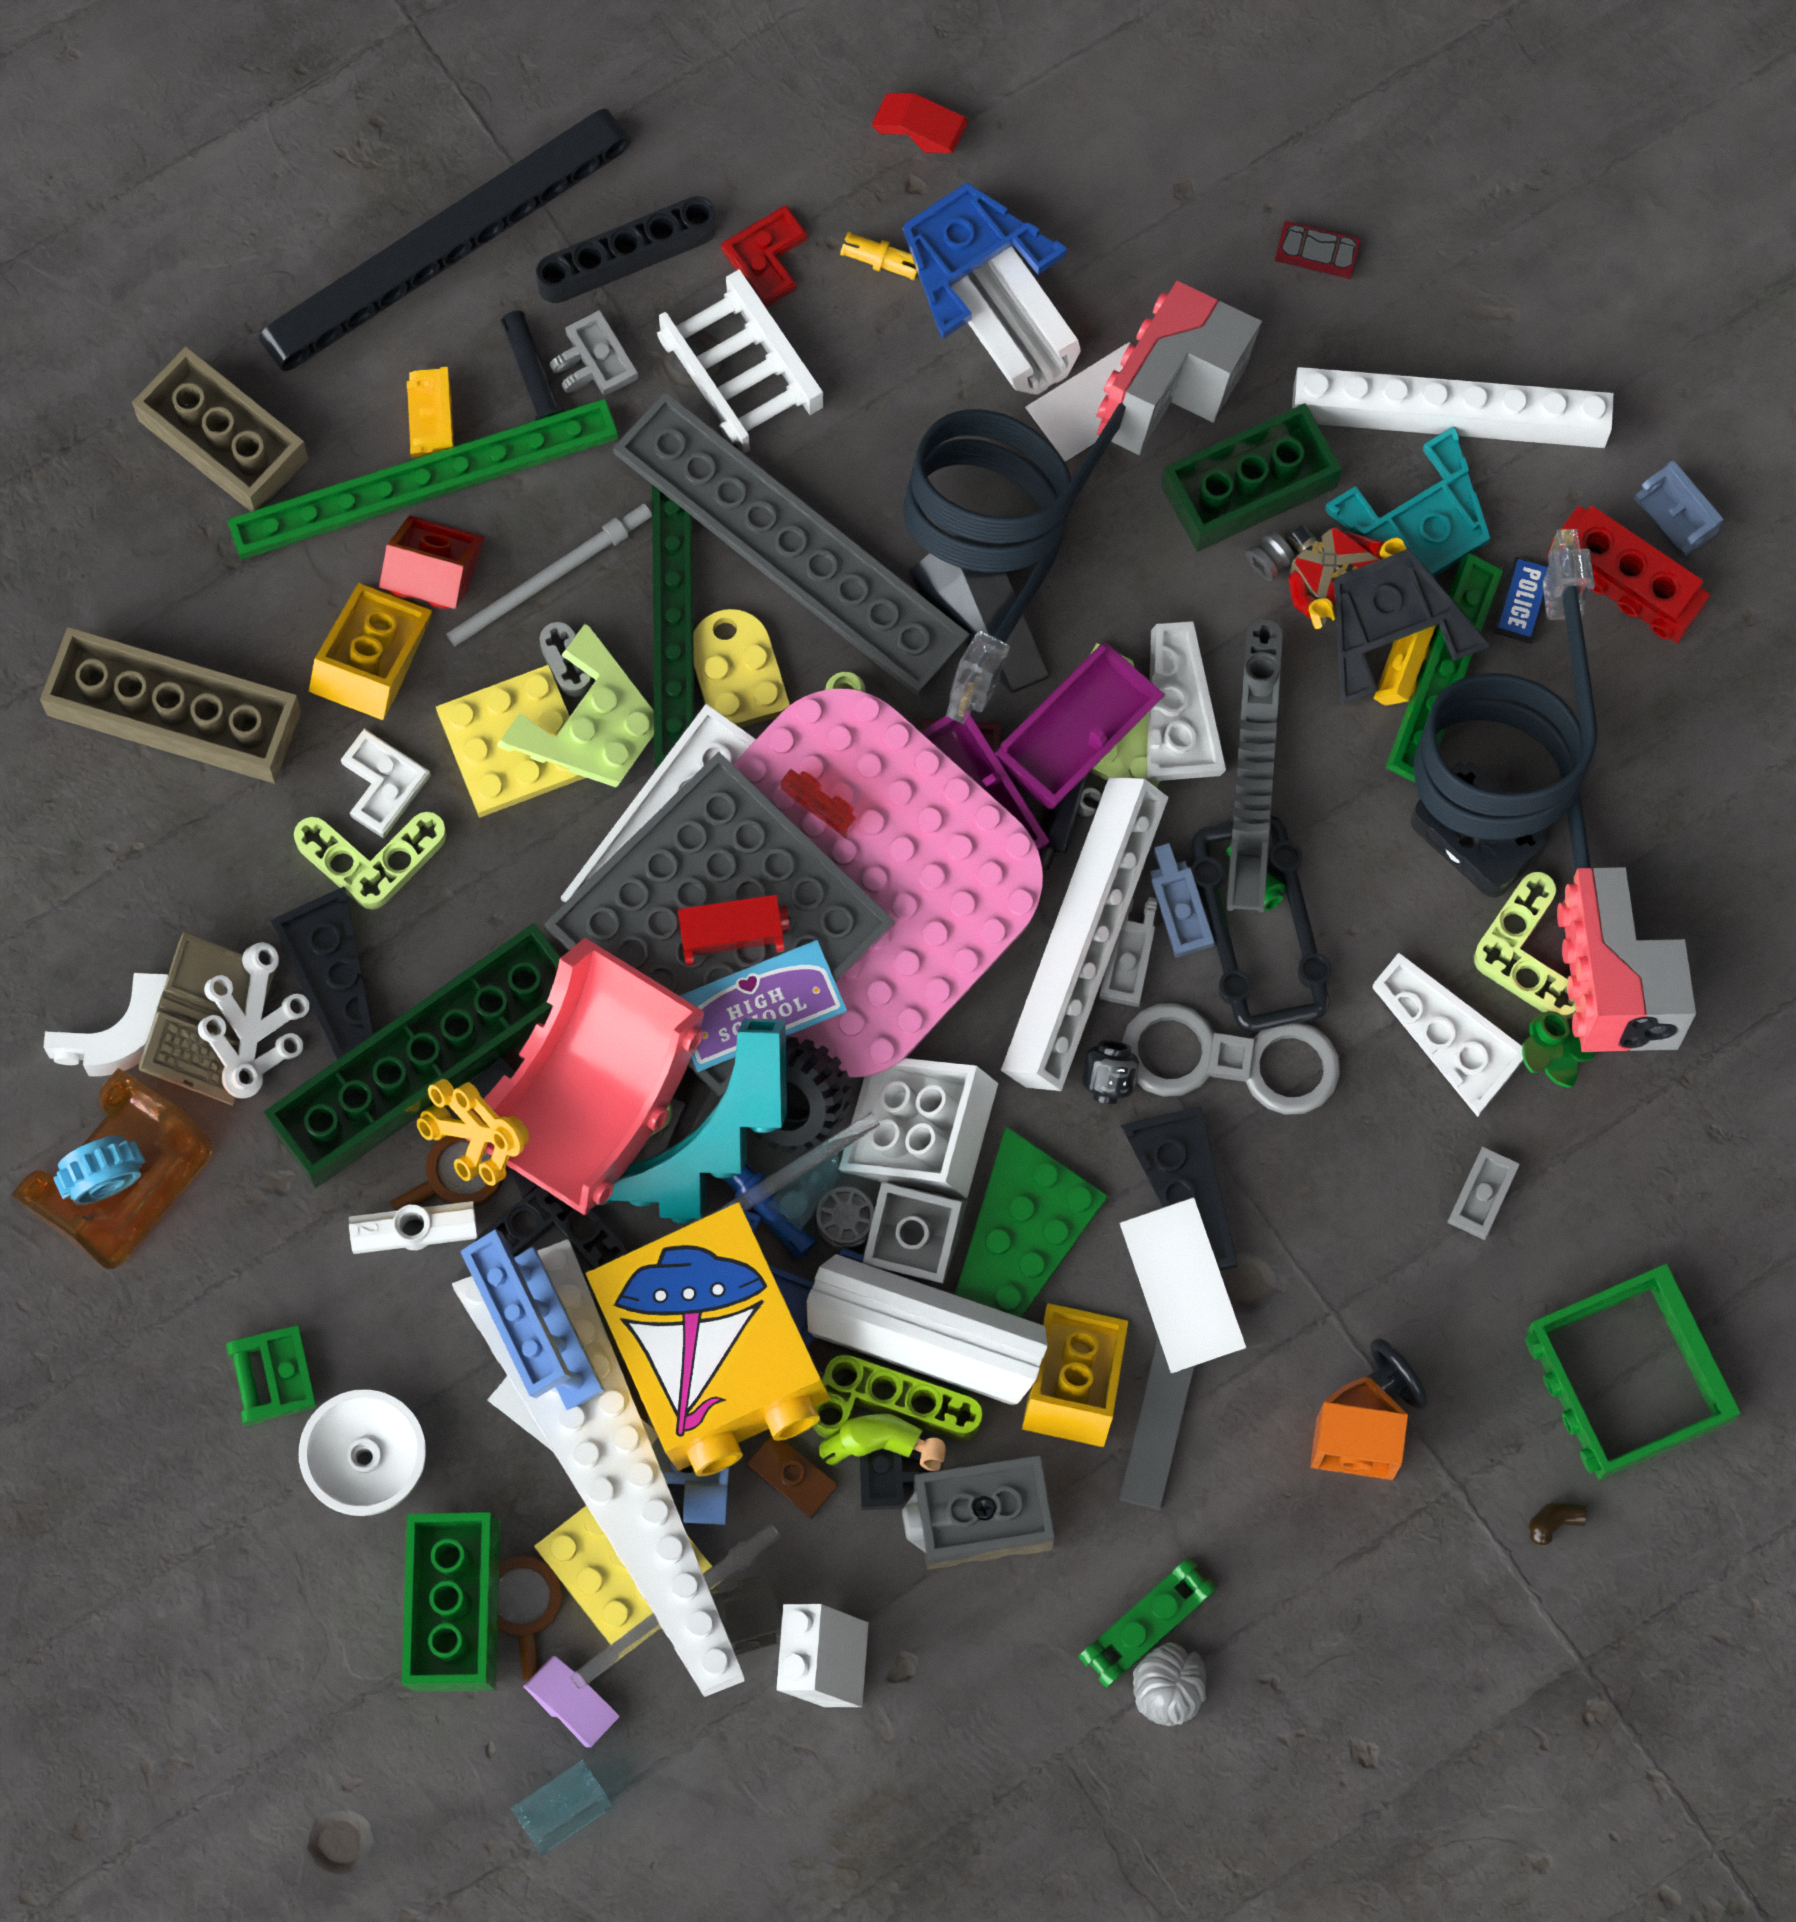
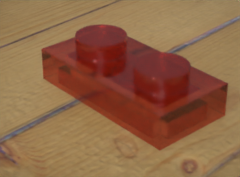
M790 769L781 780V791L846 839L856 826L857 817L852 814L854 808L841 797L835 795L831 799L819 790L822 785L807 772L802 771L799 775Z

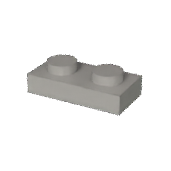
M1482 1147L1447 1223L1485 1240L1520 1164Z

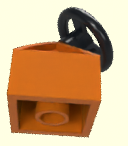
M1381 1338L1374 1339L1370 1346L1372 1356L1379 1369H1376L1367 1377H1362L1342 1386L1324 1401L1316 1418L1310 1468L1388 1480L1395 1478L1402 1465L1408 1414L1393 1399L1399 1395L1410 1406L1416 1409H1423L1427 1405L1428 1398L1420 1379L1398 1350L1386 1340Z

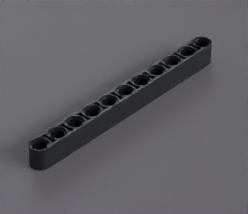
M604 108L594 112L270 323L259 335V341L282 371L296 368L620 156L631 144V138L608 109Z

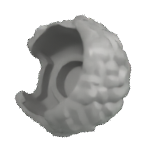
M1168 1642L1155 1648L1151 1653L1147 1654L1146 1658L1133 1671V1694L1136 1697L1135 1702L1138 1710L1149 1720L1157 1724L1174 1726L1187 1722L1197 1714L1202 1703L1207 1699L1206 1671L1201 1655L1195 1651L1187 1654L1186 1650L1177 1643Z

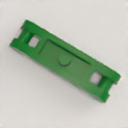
M1190 1556L1078 1656L1086 1667L1091 1665L1100 1675L1098 1680L1106 1689L1121 1678L1218 1589L1217 1585L1210 1578L1205 1580L1196 1570L1198 1565ZM1183 1581L1194 1591L1186 1600L1175 1589ZM1110 1646L1121 1657L1114 1664L1103 1654Z

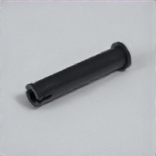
M517 310L507 313L500 321L505 329L537 414L535 417L536 421L564 412L565 410L559 407L525 319V313Z

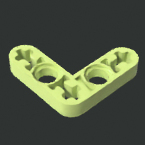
M431 812L419 813L369 861L320 818H305L297 824L294 831V839L299 851L340 888L345 886L346 893L355 902L365 909L371 910L385 905L443 846L447 835L444 822L440 816ZM434 825L436 837L433 839L428 836L424 837L418 843L419 850L422 852L417 854L413 846L406 842V840L410 839L414 845L421 837L419 828L424 826L429 829ZM308 830L313 834L320 830L321 841L328 847L325 854H323L322 848L315 842L311 841L305 844L307 841L305 833ZM398 851L408 853L411 857L409 866L403 870L392 869L388 865V860L393 853ZM339 854L351 856L354 860L351 869L344 873L334 871L331 868V861L335 856ZM382 867L385 874L394 881L389 883L385 877L378 884L380 894L375 896L370 893L365 897L363 885L365 883L370 885L376 884L382 878L380 871L377 869Z
M1533 872L1522 879L1479 942L1474 954V963L1482 974L1539 1011H1554L1561 1014L1567 1020L1572 1018L1576 1012L1575 1000H1569L1568 998V1003L1571 1007L1563 1005L1560 1009L1554 1005L1556 998L1547 991L1543 999L1537 995L1542 991L1546 980L1552 983L1548 989L1552 994L1560 996L1563 992L1568 994V979L1521 950L1550 907L1556 894L1554 881L1547 874ZM1537 885H1541L1544 888L1542 893L1544 897H1537L1529 910L1523 906L1531 892L1527 886L1534 889ZM1511 914L1521 916L1526 923V929L1522 933L1513 934L1505 928L1504 919ZM1494 948L1498 949L1501 952L1499 959L1509 965L1512 958L1517 960L1509 976L1503 974L1507 966L1498 960H1495L1492 964L1486 962L1487 953L1483 950L1491 952ZM1524 968L1531 969L1537 974L1539 983L1535 987L1525 988L1518 983L1516 973Z

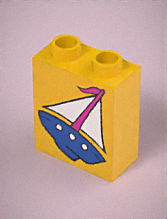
M739 1202L585 1273L664 1451L677 1471L692 1465L698 1477L718 1473L742 1458L743 1453L739 1447V1442L767 1429L770 1430L774 1440H785L809 1430L819 1422L820 1417L815 1407L831 1399Z

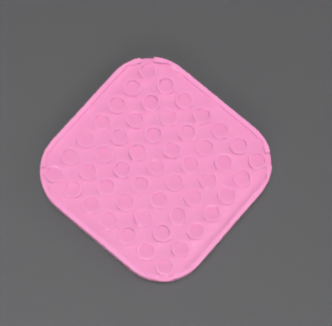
M828 689L807 695L788 706L732 765L895 921V925L836 983L847 1012L786 1036V1041L791 1038H797L799 1044L805 1039L814 1041V1047L817 1049L821 1045L829 1049L828 1056L832 1059L836 1056L842 1063L838 1067L841 1071L847 1070L849 1078H867L883 1073L903 1061L1022 934L1037 909L1042 891L1043 873L1039 852L1025 827L894 708L881 699L865 692L851 689Z

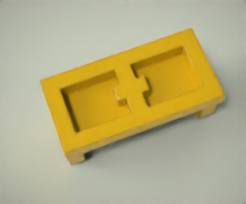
M448 367L410 372V381H407L411 458H421L454 447L451 381Z

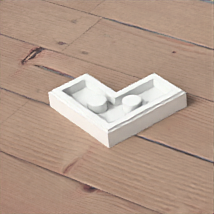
M365 728L341 759L342 765L371 783L350 812L351 818L383 839L431 776L429 770Z

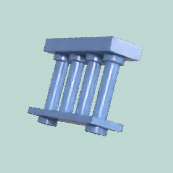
M493 1230L460 1251L529 1396L537 1399L556 1387L566 1410H569L576 1406H581L605 1391L535 1247L529 1248L514 1258L502 1232Z

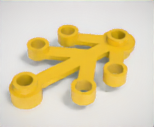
M440 1079L430 1085L428 1093L434 1105L424 1110L417 1120V1128L420 1134L426 1140H440L446 1135L471 1139L466 1154L454 1161L455 1171L462 1180L469 1181L480 1174L485 1183L493 1186L505 1179V1168L509 1157L522 1153L524 1146L529 1143V1133L524 1123L514 1115L499 1117L480 1096L476 1087L469 1082L455 1090L446 1079ZM448 1104L461 1120L453 1119L444 1106ZM474 1108L487 1124H484L471 1109ZM488 1142L493 1143L495 1148L492 1157L481 1163Z

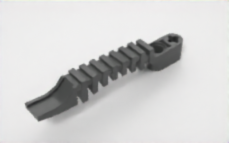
M1266 619L1253 622L1248 627L1246 635L1227 911L1244 909L1258 910V913H1264L1283 641L1281 627L1274 621Z

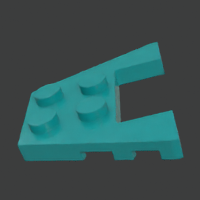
M1454 427L1441 433L1423 446L1422 451L1443 478L1437 484L1381 518L1376 515L1356 486L1327 503L1325 507L1328 515L1353 533L1384 542L1391 538H1400L1403 540L1406 548L1412 549L1434 577L1459 563L1463 556L1469 553L1473 554L1488 545L1490 541V535L1476 492L1474 493L1468 475V465L1465 457L1462 456L1458 443L1459 437Z

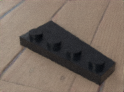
M1201 1106L1121 1125L1162 1207L1164 1208L1194 1198L1219 1271L1238 1267Z

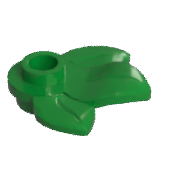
M1554 1011L1539 1013L1531 1020L1529 1025L1530 1036L1523 1042V1061L1531 1073H1538L1544 1070L1554 1083L1566 1088H1572L1577 1080V1061L1585 1062L1592 1060L1595 1057L1594 1052L1581 1051L1580 1037L1574 1036L1573 1030L1570 1029L1567 1020L1561 1014Z

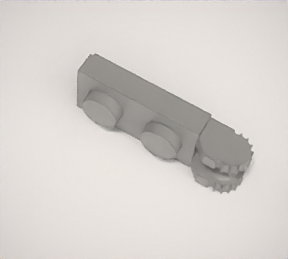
M1149 897V900L1146 902L1144 924L1128 921V916L1132 912L1134 899H1131L1103 976L1099 995L1100 1000L1139 1007L1155 931L1153 921L1157 898Z

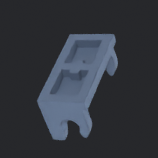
M1674 460L1647 479L1641 485L1643 489L1635 494L1634 500L1683 558L1717 535L1724 520Z

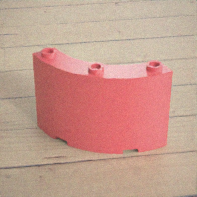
M584 937L559 959L555 981L547 1000L548 1003L553 1005V1008L545 1025L542 1023L536 1024L529 1039L519 1053L520 1057L525 1060L511 1079L504 1075L484 1100L499 1117L514 1115L524 1123L528 1130L529 1143L524 1146L522 1153L509 1157L507 1166L583 1215H586L596 1204L603 1205L610 1198L614 1190V1184L633 1162L652 1132L658 1131L666 1122L669 1115L667 1107L682 1080L693 1051L703 1039L704 1031L701 1030L704 1011ZM473 1109L472 1111L481 1119V1121H482L484 1124H487V1123L481 1118V1116ZM488 1142L485 1152L493 1155L494 1144Z

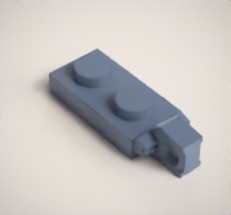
M1170 843L1154 847V856L1158 869L1150 871L1151 884L1155 897L1158 900L1157 903L1175 958L1214 947L1212 933L1191 868H1187L1185 861L1176 864Z

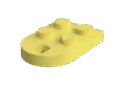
M727 609L710 614L699 623L694 631V669L705 704L739 728L777 718L790 706L769 635L764 625L756 617L745 611ZM722 623H729L737 631L731 639L721 640L714 635L715 628Z

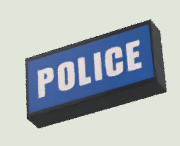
M1515 557L1493 633L1532 644L1554 570L1553 567Z

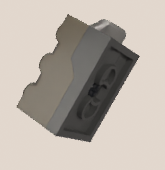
M1040 1455L917 1474L914 1476V1494L902 1509L906 1539L924 1551L927 1570L956 1566L970 1561L994 1560L1008 1555H1026L1051 1551L1053 1548L1055 1537Z

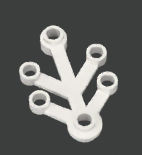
M265 942L256 943L248 947L242 957L243 967L251 975L244 1013L231 995L233 985L228 977L218 975L209 979L205 984L206 996L211 1001L216 1002L240 1039L238 1054L224 1036L226 1023L220 1016H208L202 1019L198 1025L200 1037L210 1043L225 1066L222 1073V1082L225 1089L232 1096L241 1099L249 1098L260 1090L263 1083V1074L284 1059L298 1056L303 1049L301 1038L294 1033H288L276 1040L274 1048L255 1059L257 1042L289 1020H297L304 1017L309 1011L307 998L302 994H293L286 997L279 1008L261 1019L268 975L277 968L279 963L276 949ZM260 951L268 955L269 963L267 965L259 961ZM215 982L223 985L224 993L222 996L215 993L213 988ZM292 1000L297 1001L300 1005V1012L298 1014L291 1010L290 1003ZM209 1021L217 1026L216 1035H211L208 1032L207 1023ZM286 1039L290 1040L294 1045L292 1053H288L284 1049V1041ZM241 1070L248 1073V1084H243L240 1081L239 1072Z

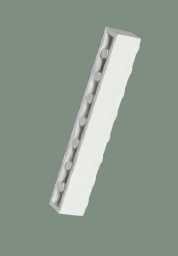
M1297 367L1293 385L1292 409L1306 403L1314 420L1319 425L1441 434L1454 427L1458 436L1597 448H1605L1612 430L1613 393L1302 367Z
M1108 778L1001 1068L1002 1072L1025 1088L1062 1091L1168 800V796L1146 779Z

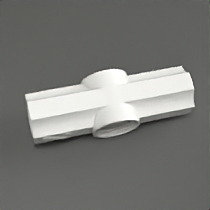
M473 1201L430 1207L407 1205L398 1211L349 1217V1231L353 1254L399 1248L417 1251L431 1244L477 1238V1224ZM419 1220L424 1223V1228L419 1234L410 1236L402 1232L404 1225L408 1221Z

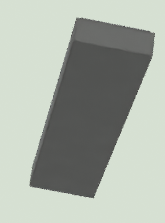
M1159 1338L1157 1339L1119 1501L1155 1510H1160L1194 1369V1366L1171 1373Z

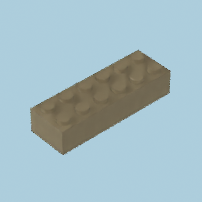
M70 627L66 629L40 697L47 716L276 784L302 712L298 697L295 694Z

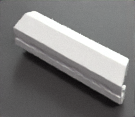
M1012 246L951 286L972 313V320L968 324L1016 391L1038 395L1047 390L1052 384H1057L1067 378L1081 352L1078 339Z
M837 1254L819 1267L815 1283L806 1301L808 1332L814 1337L1009 1405L1018 1404L1036 1381L1042 1358H1044L1048 1346L1046 1328L1043 1325Z

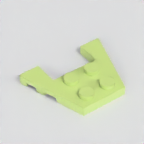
M584 624L562 656L594 678V684L556 737H553L520 713L497 746L510 752L516 750L531 755L530 759L542 763L549 761L568 768L569 772L617 787L654 735V710L592 629Z

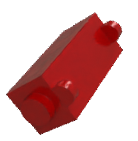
M777 894L678 909L686 966L694 965L693 956L770 944H775L776 952L785 951L782 931L790 930L787 907L786 905L778 906Z

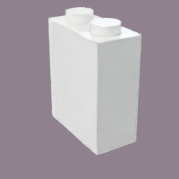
M783 1604L777 1691L822 1707H862L869 1622L823 1604Z

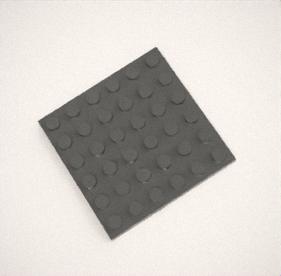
M720 752L715 754L544 923L545 928L568 950H571L585 937L678 996L815 940H818L834 981L837 983L895 925V921ZM776 894L778 906L786 905L790 930L782 931L785 951L776 952L775 944L696 955L693 956L694 965L686 966L678 909ZM736 1057L700 1072H697L691 1058L688 1067L716 1095L722 1098L729 1085Z

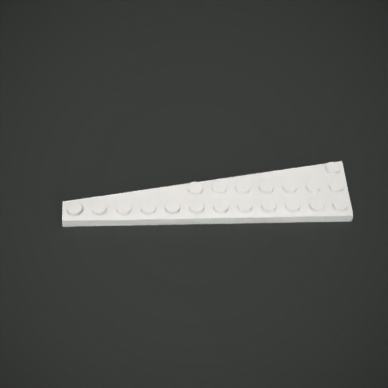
M569 1239L540 1249L538 1254L605 1391L579 1407L576 1406L566 1410L556 1387L537 1399L529 1396L473 1277L470 1276L452 1283L458 1298L478 1330L482 1333L498 1363L501 1364L514 1389L522 1398L538 1428L546 1437L549 1446L599 1527L610 1541L615 1553L626 1567L637 1589L650 1606L658 1623L674 1645V1649L703 1696L706 1697L744 1682V1676Z

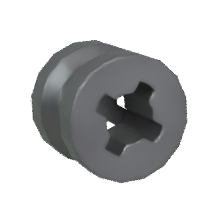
M1268 531L1263 536L1261 544L1251 546L1245 552L1246 559L1254 571L1269 582L1278 576L1280 568L1290 566L1295 559L1291 547L1280 535L1273 531Z

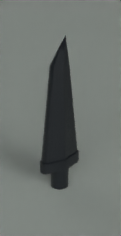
M1087 775L1053 809L1049 808L1040 826L1049 840L1048 845L1039 851L1042 869L1049 870L1056 852L1063 854L1067 852Z

